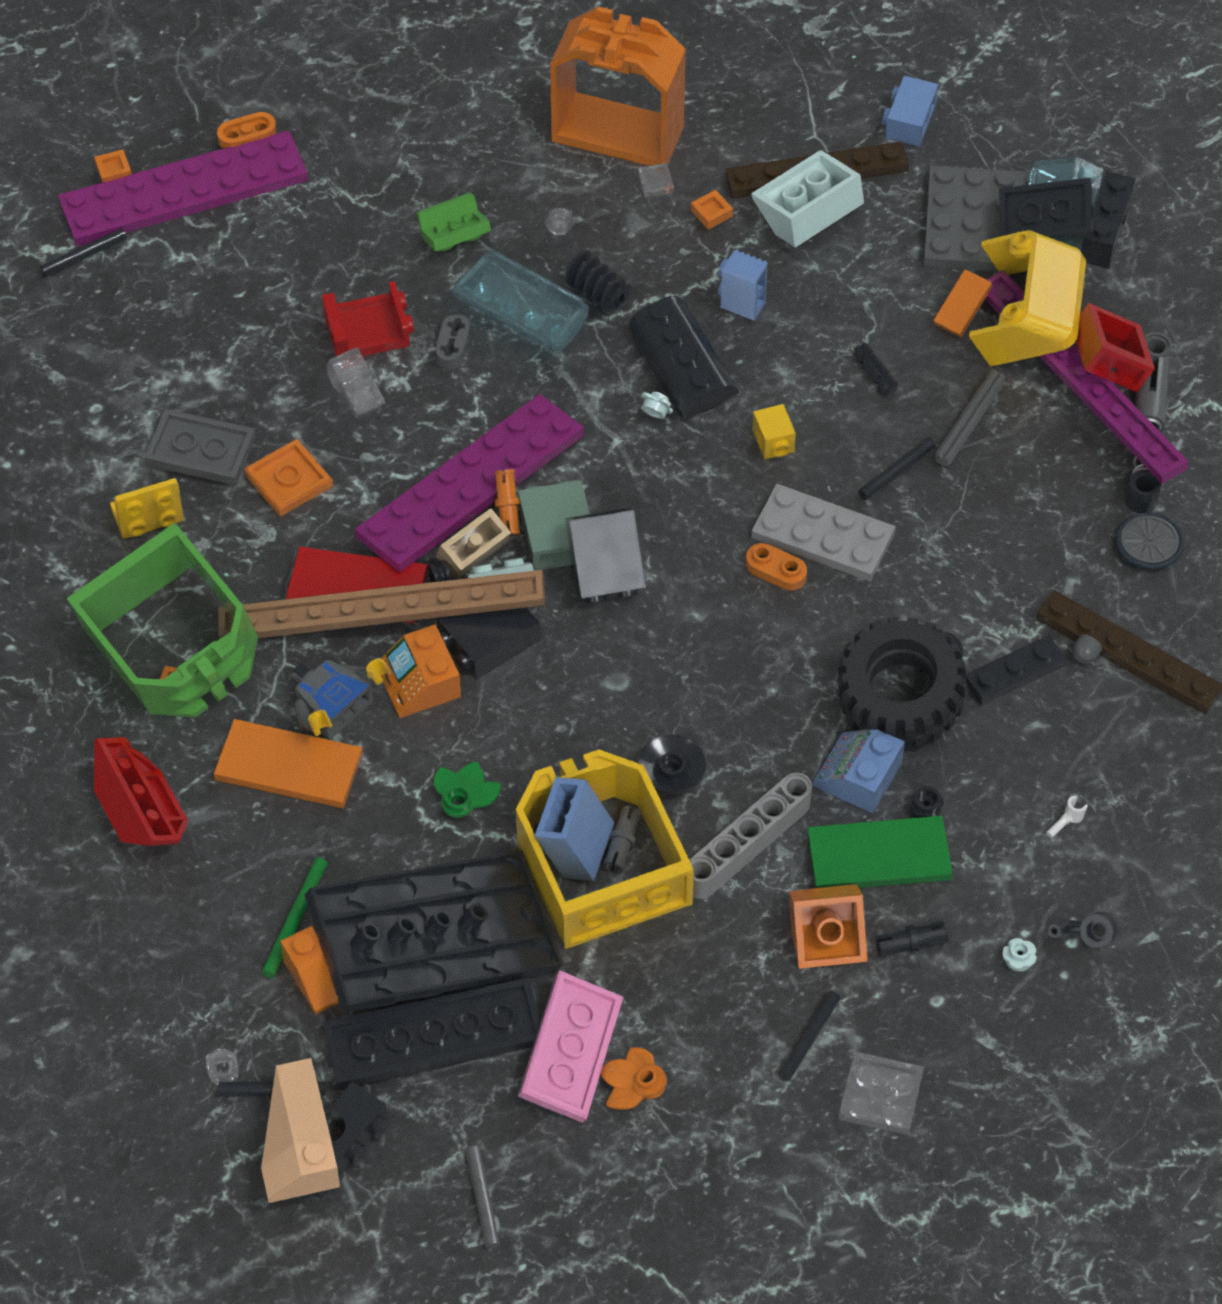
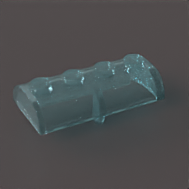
M494 249L487 251L451 289L452 295L457 299L468 303L556 354L561 352L575 338L583 327L588 315L589 306L584 304V299Z

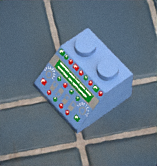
M878 729L843 732L814 779L812 786L873 814L902 764L905 741L885 734V732Z

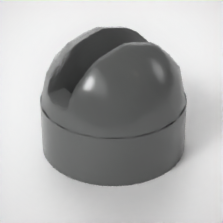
M1085 634L1080 635L1073 646L1074 658L1083 664L1094 661L1102 651L1101 644L1095 638Z

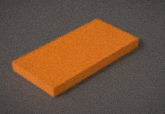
M234 719L216 766L214 779L344 809L363 755V748Z

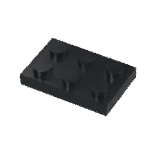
M1091 178L999 188L1000 237L1026 230L1034 231L1057 241L1094 237Z

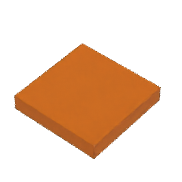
M298 439L244 468L247 479L280 517L333 487V479Z

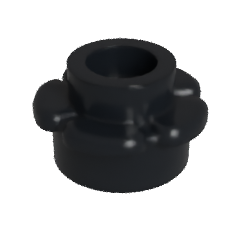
M924 786L912 795L910 805L917 816L932 817L938 816L941 813L944 801L937 789Z

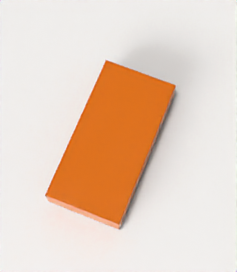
M965 269L933 320L934 324L961 338L993 287L992 282Z

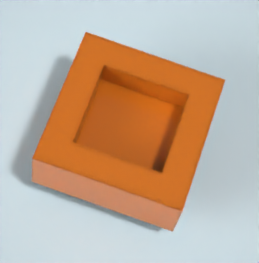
M123 149L94 157L102 183L132 175Z
M716 190L691 202V212L708 230L733 217V208Z

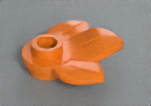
M631 1047L629 1049L626 1060L615 1059L606 1063L600 1073L604 1081L614 1088L607 1099L606 1106L615 1110L632 1109L644 1098L655 1099L663 1094L667 1084L666 1074L661 1067L655 1065L653 1055L648 1050L638 1047ZM653 1078L650 1082L644 1083L647 1079Z

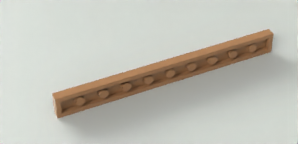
M535 570L243 604L258 638L542 606L545 605V583L543 571ZM218 607V637L220 639L231 632L234 617L226 607Z

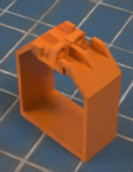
M599 6L570 20L550 63L552 142L666 170L684 128L686 49L657 20L642 17L640 26L632 24L631 16L620 14L617 21L613 20V10ZM576 59L588 62V65L628 75L629 73L644 76L661 92V113L576 92Z

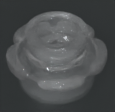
M554 208L548 212L547 217L544 219V225L547 226V229L552 234L564 235L572 229L574 220L570 211L563 208Z

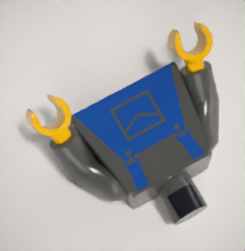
M381 658L374 659L367 666L337 664L331 660H326L315 670L305 663H300L291 675L292 679L298 683L295 688L296 702L294 708L299 726L313 731L315 736L322 734L326 739L331 740L373 703L372 683L370 682L380 685L383 682L381 675L391 672L384 660Z

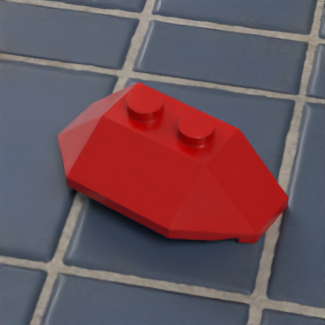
M125 737L97 738L94 742V792L121 842L148 846L178 844L185 831L188 819L161 770L144 754L132 748V743Z

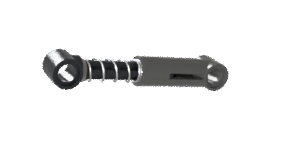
M1151 332L1146 334L1144 338L1155 370L1139 391L1136 392L1135 407L1162 432L1165 428L1172 341L1164 333ZM1151 376H1155L1154 387H1150ZM1135 457L1133 460L1135 468L1129 480L1126 504L1135 513H1150L1158 504L1162 484Z

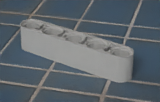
M802 773L787 775L689 860L694 869V898L705 899L713 895L810 809L812 783L808 776ZM792 793H799V794H801V796H794V795H791V794H792ZM773 813V814H777L778 816H774V817H773V816H769V815H767V814ZM744 834H752L754 837H745ZM724 854H725V855H729V856H731V857H729V858H722V857H720V855H724ZM698 875H703V876H706L707 878H705V879H698V878H696V876H698Z

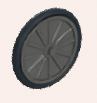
M1146 512L1130 516L1122 522L1116 533V546L1121 556L1130 564L1142 569L1156 570L1168 567L1177 561L1184 549V538L1181 530L1172 520L1160 514Z

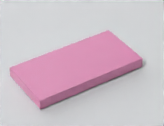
M559 971L551 988L518 1097L583 1123L587 1119L623 997L563 971Z

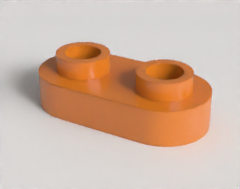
M257 112L226 121L217 129L218 143L224 149L276 134V122L274 117L266 112Z
M765 543L755 544L747 551L746 567L754 576L785 590H797L806 583L807 566L803 560ZM788 568H791V569H794L795 571H788L787 569H788Z

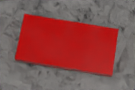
M299 546L286 599L424 584L427 575V564L412 563L399 573L382 558ZM415 620L403 621L404 623L415 624Z

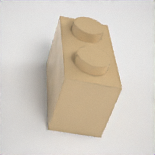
M490 508L441 544L436 557L439 561L444 560L451 576L458 580L471 571L473 566L479 565L507 543L511 532Z

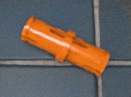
M515 470L494 471L498 499L494 501L495 507L499 510V518L511 534L519 535L521 532L519 530L517 506L520 505V499L516 498Z

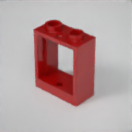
M1087 304L1080 314L1078 336L1076 339L1085 371L1138 392L1155 370L1141 325L1093 304Z

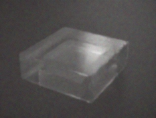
M667 163L637 169L644 198L674 192V184Z

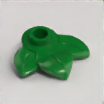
M476 761L466 765L456 774L447 768L440 767L434 777L435 790L442 797V809L447 815L454 818L465 817L474 808H483L491 805L498 798L501 791L500 783L484 782L482 769ZM457 801L463 802V804L461 805H455L453 803Z

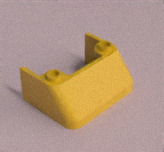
M1030 230L982 241V248L999 272L1003 270L1007 275L1027 271L1024 300L1008 304L1000 313L998 325L970 331L969 333L970 339L989 366L992 367L1054 353L1072 346L1078 336L1086 259L1081 251L1076 247Z

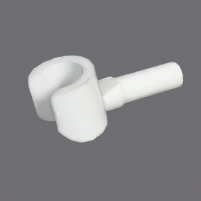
M1070 797L1064 814L1046 831V834L1053 838L1066 824L1081 822L1088 805L1086 804L1083 808L1076 809L1074 806L1078 797Z

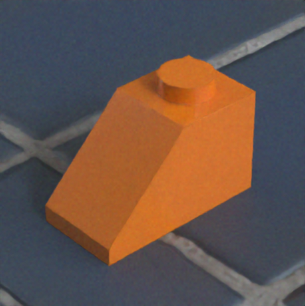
M310 926L280 941L283 962L315 1015L338 1004L339 997L335 992L328 970L329 966L326 964L319 937L313 927Z

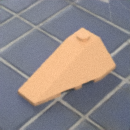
M311 1058L276 1066L261 1166L269 1203L340 1187L335 1155Z

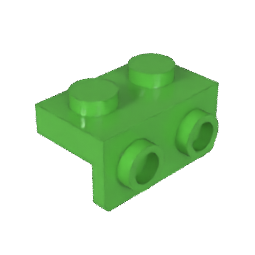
M472 193L458 196L417 212L422 239L435 252L450 250L455 244L466 240H477L482 234L491 231L489 220L478 211L475 197Z

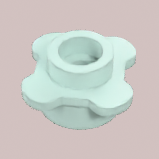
M652 392L651 394L642 393V397L645 400L641 409L645 413L658 419H664L666 413L672 414L673 409L670 408L671 403L668 397L658 392Z

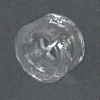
M218 1049L208 1056L206 1069L208 1077L213 1083L218 1085L219 1082H233L238 1077V1060L233 1052L226 1049ZM223 1062L225 1066L227 1062L229 1070L222 1072V1069L217 1072L216 1065Z

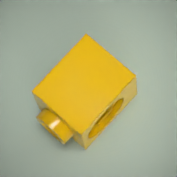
M784 404L753 411L752 431L764 460L773 457H783L795 452L796 432Z

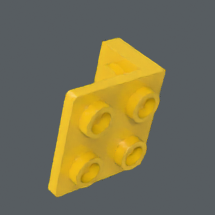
M176 478L115 496L114 502L110 503L111 511L122 539L141 536L146 532L169 527L173 523L184 521L179 485Z

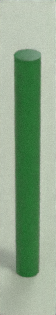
M319 857L315 858L261 971L265 977L274 978L283 960L280 941L295 934L308 907L304 895L309 888L318 886L328 865L326 860Z

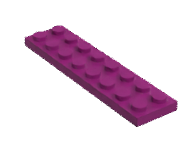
M288 130L236 147H227L126 177L58 195V199L77 247L95 241L120 228L126 233L308 181V172Z
M539 394L355 528V538L400 573L495 502L494 500H498L494 471L514 469L516 487L584 436V427Z

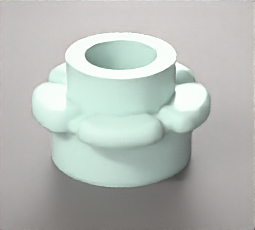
M1021 938L1010 940L1008 946L1003 948V958L1007 966L1014 971L1020 972L1029 969L1037 959L1034 944ZM1021 951L1023 955H1018L1017 952Z

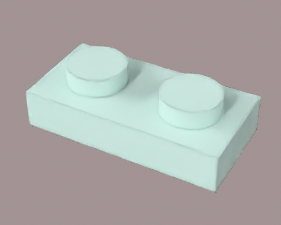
M523 558L505 560L503 567L493 569L491 563L473 566V572L466 573L465 577L467 579L534 570L532 563H524Z

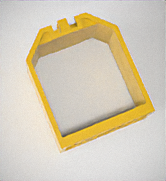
M600 749L583 755L587 768L581 770L577 769L572 758L559 762L561 767L559 778L587 780L600 802L615 797L637 805L667 866L565 902L533 832L535 824L540 822L556 775L552 766L535 771L516 808L517 845L519 850L523 851L533 881L564 949L693 905L694 869L644 765Z

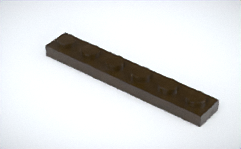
M902 141L827 153L860 174L861 179L909 171V161ZM812 155L726 168V179L732 199L752 196L751 193Z
M1055 590L1037 612L1036 620L1075 642L1082 634L1095 638L1102 646L1100 656L1205 715L1222 694V683Z

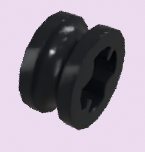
M444 560L439 561L437 566L428 564L427 568L431 583L452 580L449 568Z

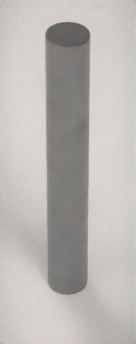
M471 1146L465 1150L485 1247L488 1250H492L500 1246L480 1148L478 1146Z

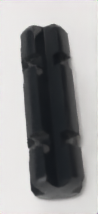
M863 343L854 349L855 358L860 364L864 363L862 367L875 384H880L878 388L884 395L894 393L898 389V382L892 374H889L890 371L877 354H872L874 350L870 345Z

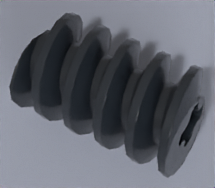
M588 250L580 252L567 269L566 282L568 285L574 287L579 294H583L588 301H592L593 305L596 308H600L605 315L610 316L618 313L632 299L634 293L632 285H626V281L623 278L617 279L616 272L609 271L606 264L600 265V260L597 257H592L591 252Z

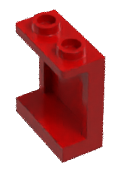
M395 281L388 282L389 292L386 294L338 304L334 292L322 295L323 314L337 362L410 346L409 334L414 333V326L411 315H405L404 310L407 309L405 295L403 291L398 292Z

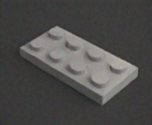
M776 484L752 529L751 539L871 582L895 535L896 526Z

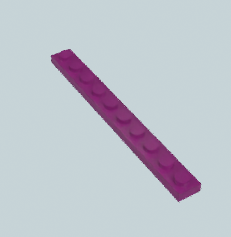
M1003 270L986 279L992 282L993 287L985 301L999 315L1008 304L1024 300V291ZM1075 344L1065 350L1039 356L1161 484L1188 469V460L1111 381L1085 371L1079 349Z

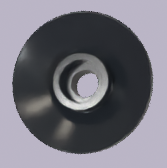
M663 735L653 739L643 748L639 757V764L644 765L655 790L662 793L678 794L691 790L702 780L706 771V758L703 750L696 742L681 735ZM675 768L677 771L671 772L668 769Z

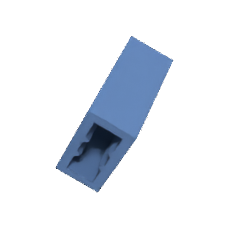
M555 777L535 833V838L563 878L594 881L614 821L587 780Z

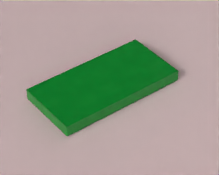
M943 816L807 828L815 888L857 884L859 888L952 880L953 874Z

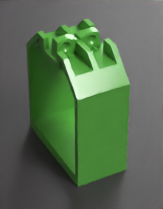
M176 523L170 525L66 598L85 632L150 714L197 717L209 708L202 699V696L210 692L219 702L228 695L223 681L229 679L237 688L250 679L258 635L244 606ZM193 567L234 617L231 632L199 651L163 680L137 678L101 631Z

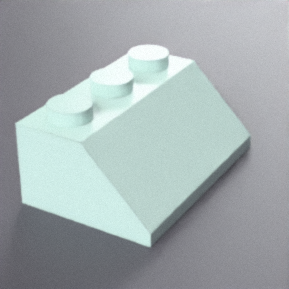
M822 150L751 193L752 199L775 235L793 247L799 246L864 204L860 174Z

